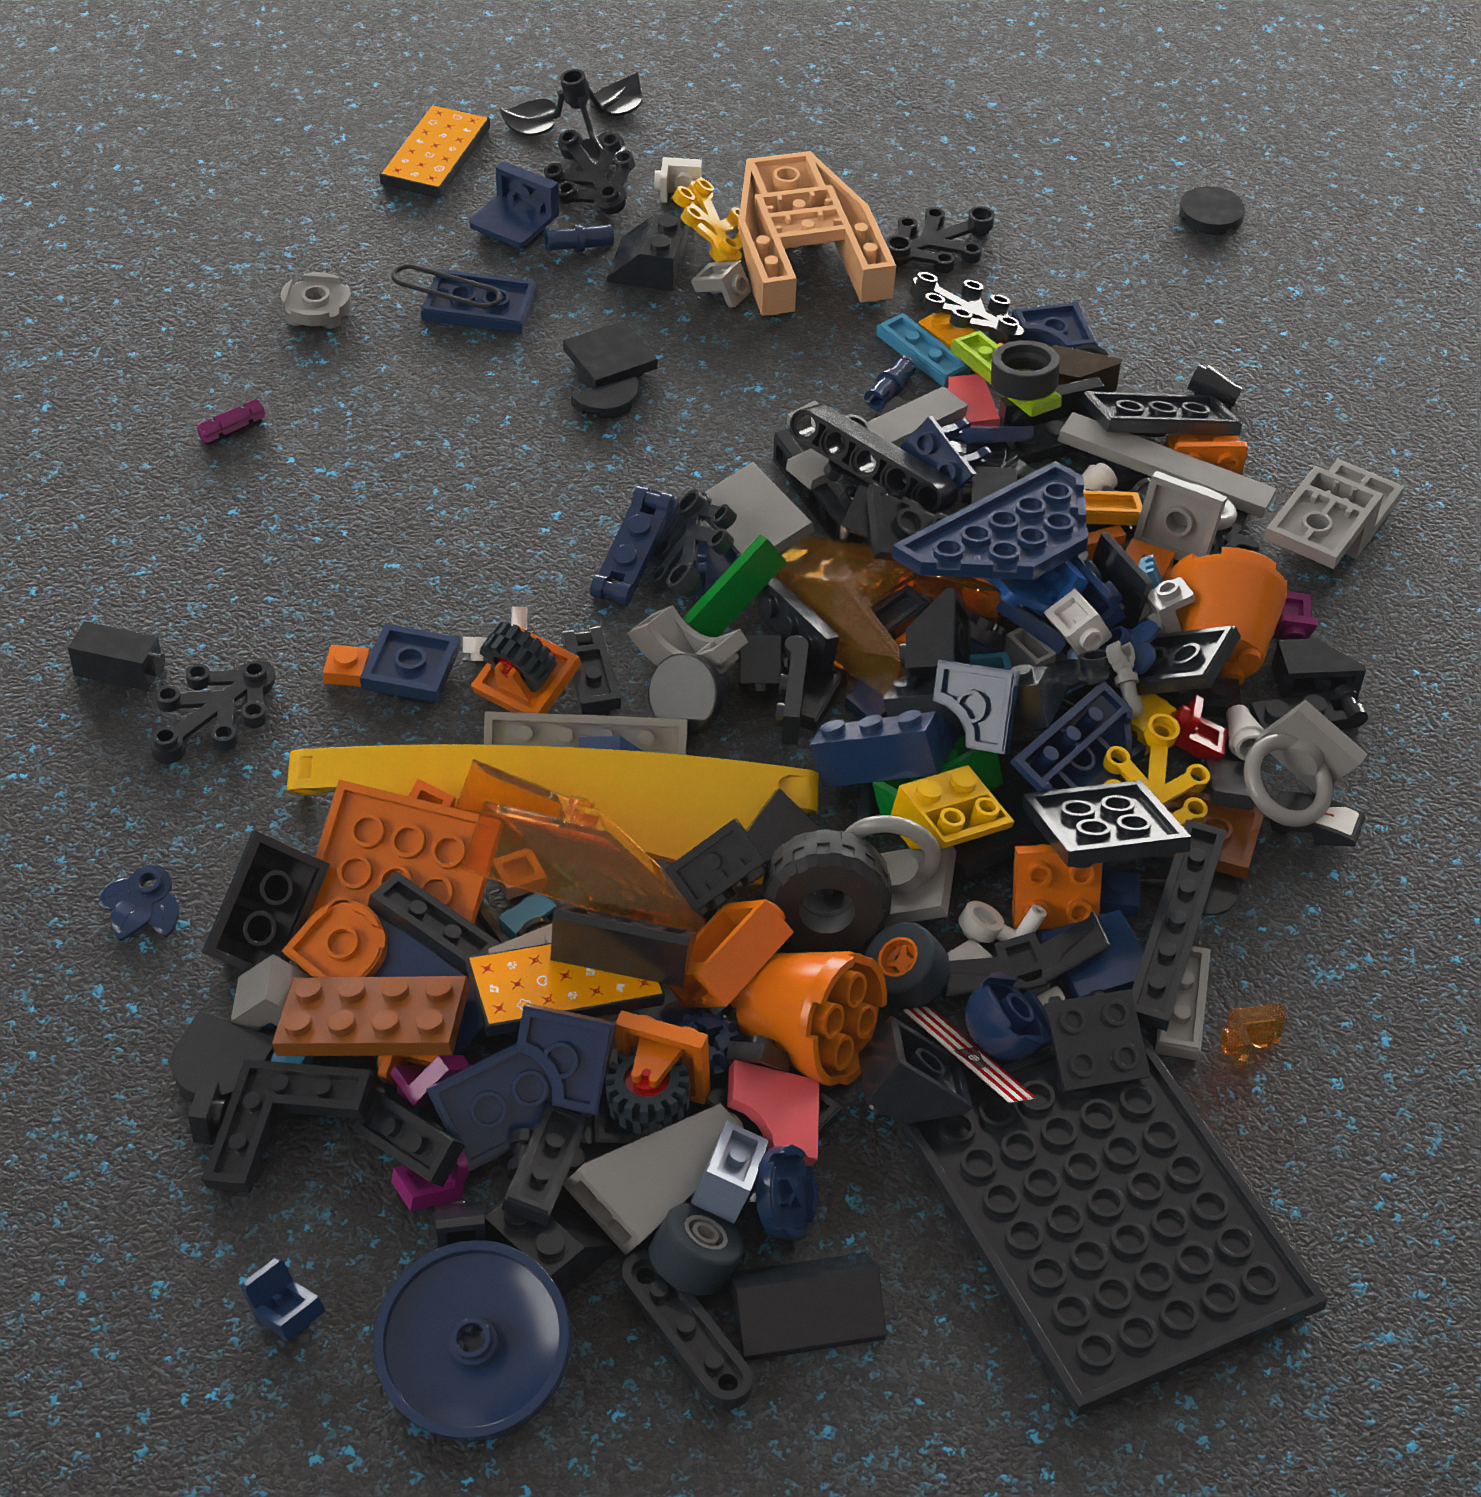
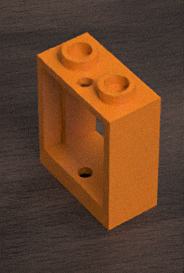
M767 899L725 903L697 933L683 988L665 985L685 1008L727 1007L794 931L784 921L785 914L773 902L767 901Z

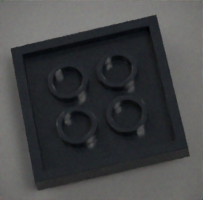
M1142 780L1023 794L1022 809L1067 867L1088 868L1096 863L1112 861L1128 863L1136 858L1152 856L1168 858L1176 853L1190 852L1191 835Z

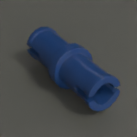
M581 224L574 225L571 229L545 230L544 243L547 252L575 249L577 252H581L588 247L613 246L614 232L611 224L594 227H583Z
M902 355L896 359L889 369L883 370L877 376L875 385L864 395V400L869 399L866 402L867 406L873 410H880L891 397L897 396L904 389L905 381L916 372V366H912L915 363L914 360Z

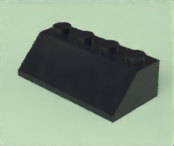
M1021 664L1009 669L1021 671L1012 732L1048 729L1068 692L1067 683L1048 666L1033 667L1030 664ZM907 675L898 678L883 698L888 717L899 716L910 710H919L921 713L936 711L958 729L959 736H965V731L958 716L947 706L933 701L936 675L926 678Z

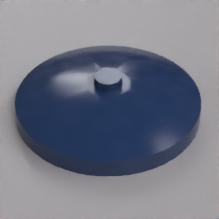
M481 1240L461 1241L440 1247L424 1255L409 1266L392 1285L381 1305L375 1324L373 1338L375 1366L380 1382L392 1403L419 1428L449 1440L468 1442L488 1440L505 1435L523 1426L535 1417L551 1400L568 1366L572 1341L571 1323L565 1301L558 1287L545 1269L533 1258L520 1250L498 1242Z

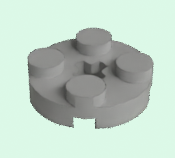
M323 272L302 275V281L294 285L293 281L290 280L281 291L282 310L286 314L287 322L293 326H323L328 329L339 326L341 318L351 308L350 288L347 284L346 287L342 285L339 277Z

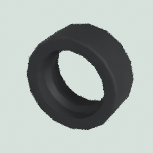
M1035 341L1006 343L998 347L992 354L991 385L996 392L1016 400L1044 398L1052 394L1058 387L1060 357L1053 348ZM1017 369H1030L1034 371H1018Z

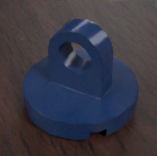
M778 1145L768 1149L760 1161L756 1183H753L752 1189L744 1205L757 1204V1211L763 1227L771 1237L778 1240H796L804 1237L807 1233L804 1229L806 1222H813L817 1211L818 1190L816 1175L812 1166H806L802 1159L807 1157L805 1152L795 1145Z

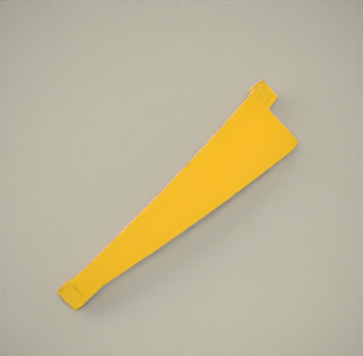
M380 745L293 750L290 752L286 789L287 794L291 792L306 796L324 795L327 792L336 791L338 781L343 780L409 796L416 781L420 779L456 798L454 808L501 819L507 823L577 838L674 863L734 818H737L746 830L774 791L779 788L806 815L818 814L819 774L813 770L628 750L524 745ZM764 875L749 885L762 886Z

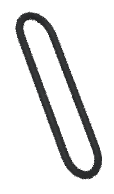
M414 264L397 266L391 273V278L395 284L477 308H492L498 305L502 299L501 292L493 286ZM413 269L494 292L497 298L490 303H478L401 281L396 275L401 270Z

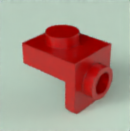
M1195 695L1188 706L1181 705L1174 718L1179 723L1180 733L1174 745L1188 751L1197 758L1205 759V757L1221 759L1225 752L1228 730L1201 717L1204 698Z

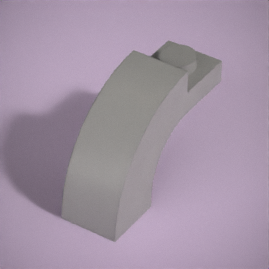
M673 605L652 613L627 633L638 649L656 666L673 654L694 653L707 658L721 674L736 663L735 661L739 658L737 651L748 643L740 629L719 637H707L698 633L681 618Z

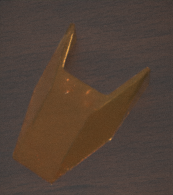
M807 535L780 553L787 563L772 578L779 579L840 636L834 664L846 670L855 679H860L883 697L894 681L903 677L904 667L900 663V647L870 607L910 581L915 580L918 589L933 600L946 588H955L968 610L1001 626L1002 614L995 610L1001 601L999 597L1001 591L996 586L972 577L919 575L899 562L873 559L871 545Z
M475 759L472 760L456 808L480 815L464 856L461 870L599 912L699 932L707 923L702 910L693 911L666 871L603 812L594 807L595 802L575 794L568 797Z

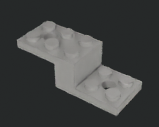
M1340 459L1335 461L1329 471L1315 465L1268 525L1264 539L1334 569L1344 554L1357 559L1401 499L1405 486Z

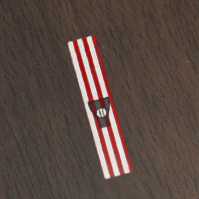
M925 1006L904 1009L907 1015L1007 1102L1035 1099L1032 1093L933 1008Z

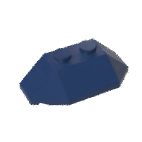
M1103 681L1015 756L1010 764L1038 792L1103 785L1107 780H1117L1121 774L1108 772L1103 766V759L1110 747L1120 746L1129 752L1130 760L1132 761V734L1130 727L1132 708ZM1112 757L1113 761L1122 763L1118 758Z

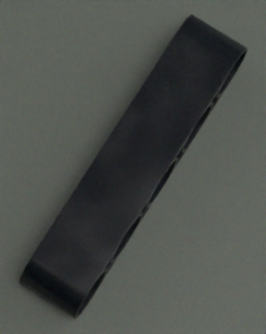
M817 404L798 410L792 415L789 425L794 438L866 482L884 487L890 493V496L899 500L903 497L909 498L925 508L924 511L931 514L953 506L957 501L958 488L950 477L824 404ZM811 417H812V418L814 419V421H815V425H816V428H815V429L813 428V426H812V424H811ZM841 435H842V436L844 437V439H845V442H846V446H845V447L843 446V444H842V442H841ZM871 453L876 458V465L871 460ZM901 470L906 475L907 483L901 478ZM932 489L937 493V502L932 497Z

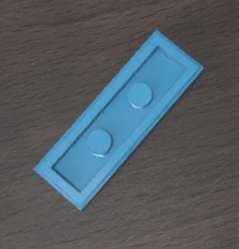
M904 313L877 325L876 335L901 355L908 356L914 360L916 367L942 387H948V377L971 374V368L953 354L950 348Z

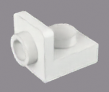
M663 157L661 171L655 170L654 190H660V203H667L668 193H675L679 186L687 188L691 181L702 178L701 159Z
M1075 588L1044 612L1048 620L1067 640L1078 657L1083 652L1097 650L1112 637L1111 632L1100 615Z

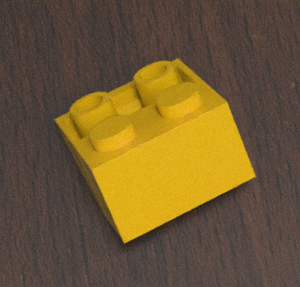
M969 765L899 785L891 816L909 819L926 828L935 837L940 849L1011 828L1014 824L1011 816ZM900 835L910 849H921L916 842Z

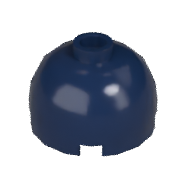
M996 972L991 973L971 994L965 1008V1020L970 1034L969 1039L974 1045L994 1059L1011 1063L1038 1053L1051 1041V1037L1047 1035L1050 1032L1044 1006L1037 996L1029 989L1022 994L1013 986L1018 981L1011 975Z

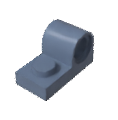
M726 1121L690 1204L734 1224L752 1189L760 1161L769 1140Z

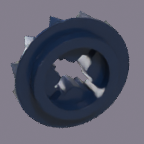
M704 1008L697 1014L689 1015L685 1013L682 1020L674 1025L691 1027L698 1032L708 1034V1037L716 1036L714 1047L708 1044L710 1075L727 1071L733 1063L726 1059L729 1041L742 1042L743 1038L737 1031L736 1021L729 1022L724 1018L721 1011L716 1015L706 1013Z

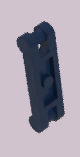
M639 485L636 487L632 503L599 573L592 580L590 587L591 596L600 599L607 596L614 598L618 604L625 606L630 604L672 513L675 503L674 495L665 492L658 495L651 493L650 488ZM646 507L656 509L654 515L644 513ZM614 579V580H618V581H621V582H620L619 584H617V583H613L612 580Z

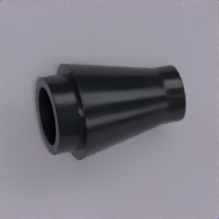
M1199 363L1187 389L1195 392L1194 395H1213L1220 402L1234 407L1243 387L1235 384L1212 365L1204 366Z

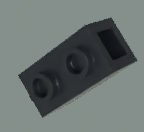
M84 621L68 647L74 676L144 691L149 690L155 678L161 676L165 667V655L161 653L158 636Z

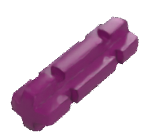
M252 399L243 403V408L237 406L215 416L213 422L211 419L199 423L197 430L200 439L204 443H211L219 439L220 434L224 437L248 426V421L250 420L252 423L263 419L265 417L263 404L258 399Z

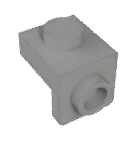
M1181 577L1164 581L1156 588L1150 590L1147 601L1152 614L1147 616V620L1155 621L1160 625L1161 629L1158 634L1182 631L1175 610L1194 602L1195 597Z

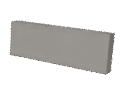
M1192 947L1167 1032L1157 1029L1156 1054L1199 1060L1211 949Z

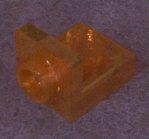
M1282 1003L1230 1010L1226 1027L1221 1029L1220 1037L1223 1051L1225 1054L1231 1055L1235 1069L1245 1068L1251 1046L1262 1048L1273 1043H1279L1287 1019Z

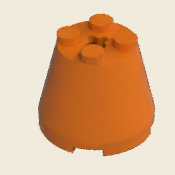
M1222 547L1221 554L1198 557L1192 553L1181 559L1173 567L1170 574V580L1181 577L1195 597L1194 602L1175 610L1182 631L1236 626L1241 637L1217 678L1239 679V685L1245 682V677L1257 672L1263 664L1286 602L1287 580H1284L1283 576L1276 570V562L1254 551Z
M850 951L775 953L730 1004L736 1008L739 1030L747 1037L754 1035L775 1040V1048L788 1053L791 1059L790 1067L822 1085L832 1086L838 1083L848 1085L861 1074L858 1054L873 1037L879 1007L887 1005V988L880 965L873 958Z

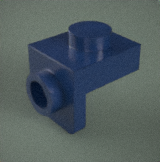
M279 1258L271 1260L241 1284V1290L256 1320L286 1341L306 1330L311 1322L325 1312L319 1296L293 1281L284 1261Z

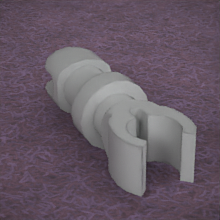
M1118 640L1107 646L1106 654L1113 670L1117 673V676L1114 677L1115 686L1120 688L1122 699L1132 708V719H1135L1136 716H1141L1144 711L1142 697L1138 696L1136 684L1139 683L1138 674L1132 670L1135 652L1130 642L1121 646V642Z

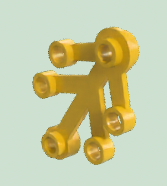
M697 178L696 181H691L687 188L679 186L672 199L676 204L685 209L680 218L686 225L692 227L711 243L712 248L709 254L716 262L740 261L742 258L740 251L743 250L740 233L738 232L734 239L726 235L735 229H739L740 209L732 208L728 216L720 221L711 201L714 187L707 180Z
M1164 713L1153 715L1144 729V737L1150 747L1148 779L1130 760L1129 752L1123 747H1110L1103 759V766L1108 772L1121 774L1127 782L1142 780L1163 805L1188 791H1203L1210 780V772L1206 767L1200 764H1192L1184 774L1165 784L1168 748L1174 745L1180 733V726L1175 718ZM1112 757L1118 758L1122 763L1113 761ZM1191 775L1199 777L1201 781L1193 779ZM1110 779L1104 784L1120 783L1121 781ZM1191 797L1184 802L1181 809L1171 814L1182 826L1185 825L1186 819L1202 823L1208 812V807L1203 800ZM1189 809L1196 810L1199 815L1191 813Z

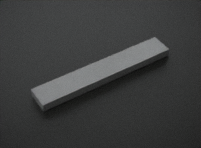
M943 386L867 423L870 426V431L900 447L928 416H933L940 427L965 416L968 405ZM813 449L802 452L787 461L786 470L810 490L830 481L823 471L829 459Z
M1072 412L1060 430L1058 441L1143 474L1152 476L1158 471L1188 483L1212 489L1226 496L1236 509L1260 518L1264 517L1277 489L1128 432H1107L1098 421Z

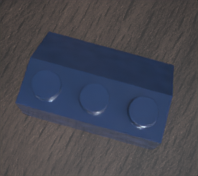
M910 710L894 717L882 718L881 715H871L854 722L844 723L843 720L826 722L820 727L809 745L822 786L825 788L936 775L940 772L959 738V732L954 725L936 711L921 713L919 710Z

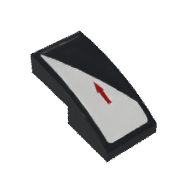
M1279 791L1276 803L1289 810H1303L1313 803L1316 795ZM1332 800L1327 812L1313 824L1303 827H1290L1277 823L1270 818L1269 821L1273 831L1312 833L1315 845L1355 847L1365 821L1364 812L1354 807Z

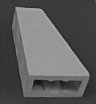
M720 1103L583 1164L564 1182L563 1186L619 1249L627 1255L663 1222L670 1209L682 1204L695 1192L726 1121L742 1128L744 1126L736 1115L728 1112Z

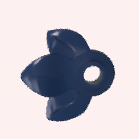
M1152 620L1143 621L1133 629L1116 626L1109 630L1112 634L1111 639L1101 645L1100 648L1101 650H1106L1108 645L1118 640L1121 642V646L1130 642L1135 652L1132 670L1138 675H1142L1152 667L1156 659V650L1150 643L1157 636L1161 627ZM1116 672L1109 674V678L1105 680L1111 688L1115 687L1114 677L1117 676Z
M145 865L136 870L130 878L112 882L104 889L98 901L100 908L112 911L111 926L119 941L133 935L147 924L157 933L168 937L174 930L180 914V905L170 893L172 890L171 876L165 868L159 865ZM156 879L152 887L143 888L146 882Z

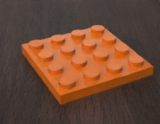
M339 780L315 855L316 858L329 863L330 866L308 919L317 910L326 905L332 906L339 903L356 901L367 906L370 894L394 873L399 872L466 920L475 924L504 822L501 819Z

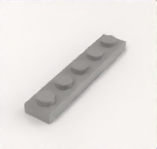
M485 711L484 745L579 748V736H621L644 752L686 755L688 719Z

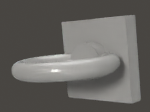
M1156 471L1151 476L1133 539L1175 552L1174 559L1179 561L1192 553L1198 557L1210 554L1216 532L1232 526L1237 519V511L1226 496L1212 489L1188 483Z
M1304 700L1266 728L1249 750L1244 763L1246 788L1259 810L1273 821L1290 827L1307 826L1318 821L1327 812L1332 801L1333 783L1358 767L1367 756V753L1307 700ZM1270 753L1316 793L1315 799L1309 807L1303 810H1289L1277 804L1269 796L1263 786L1260 774L1262 761L1267 754Z
M878 815L867 817L855 822L845 830V832L852 833L861 839L874 833L899 834L913 840L921 847V849L908 848L880 853L887 863L892 891L890 915L884 927L900 922L911 923L948 916L957 853L954 846L940 849L937 840L926 828L914 821L898 816Z

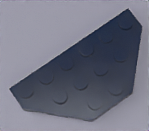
M1054 461L894 544L892 558L919 575L1033 580L1087 550L1088 528H1086V503L1083 492L1084 477Z

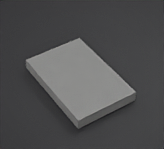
M754 462L705 491L711 497L712 505L721 506L727 504L737 514L735 522L726 529L734 537L731 549L736 554H742L760 534L768 538L778 552L781 553L815 531L812 522ZM705 519L714 530H719L711 520Z

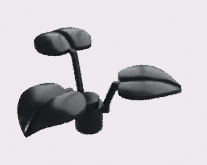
M569 69L560 76L562 90L557 91V105L549 99L542 98L526 101L511 108H500L501 116L506 125L514 132L524 136H537L552 130L554 127L553 119L561 116L564 100L571 108H580L590 139H584L585 151L596 165L603 150L600 142L601 137L613 131H606L597 136L594 134L586 108L588 99L590 98L591 107L599 113L606 111L609 115L621 116L635 111L641 105L643 96L637 72L593 93L589 87L588 80H586L585 72L581 69ZM619 135V138L622 143V148L620 151L626 150L625 142L623 138Z

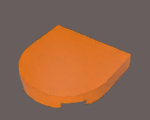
M350 901V903L326 905L317 910L283 948L282 952L313 978L373 977L386 958L388 935L381 919L369 907L356 901Z

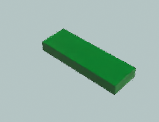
M760 534L682 619L692 629L704 636L719 637L784 567L787 561L768 538Z

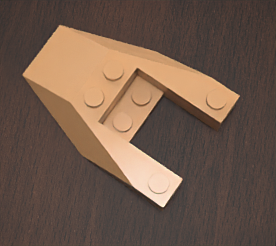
M810 151L746 160L738 228L753 295L762 316L795 312L797 278L785 249L798 246L834 242L861 303L893 298L896 264L869 205Z

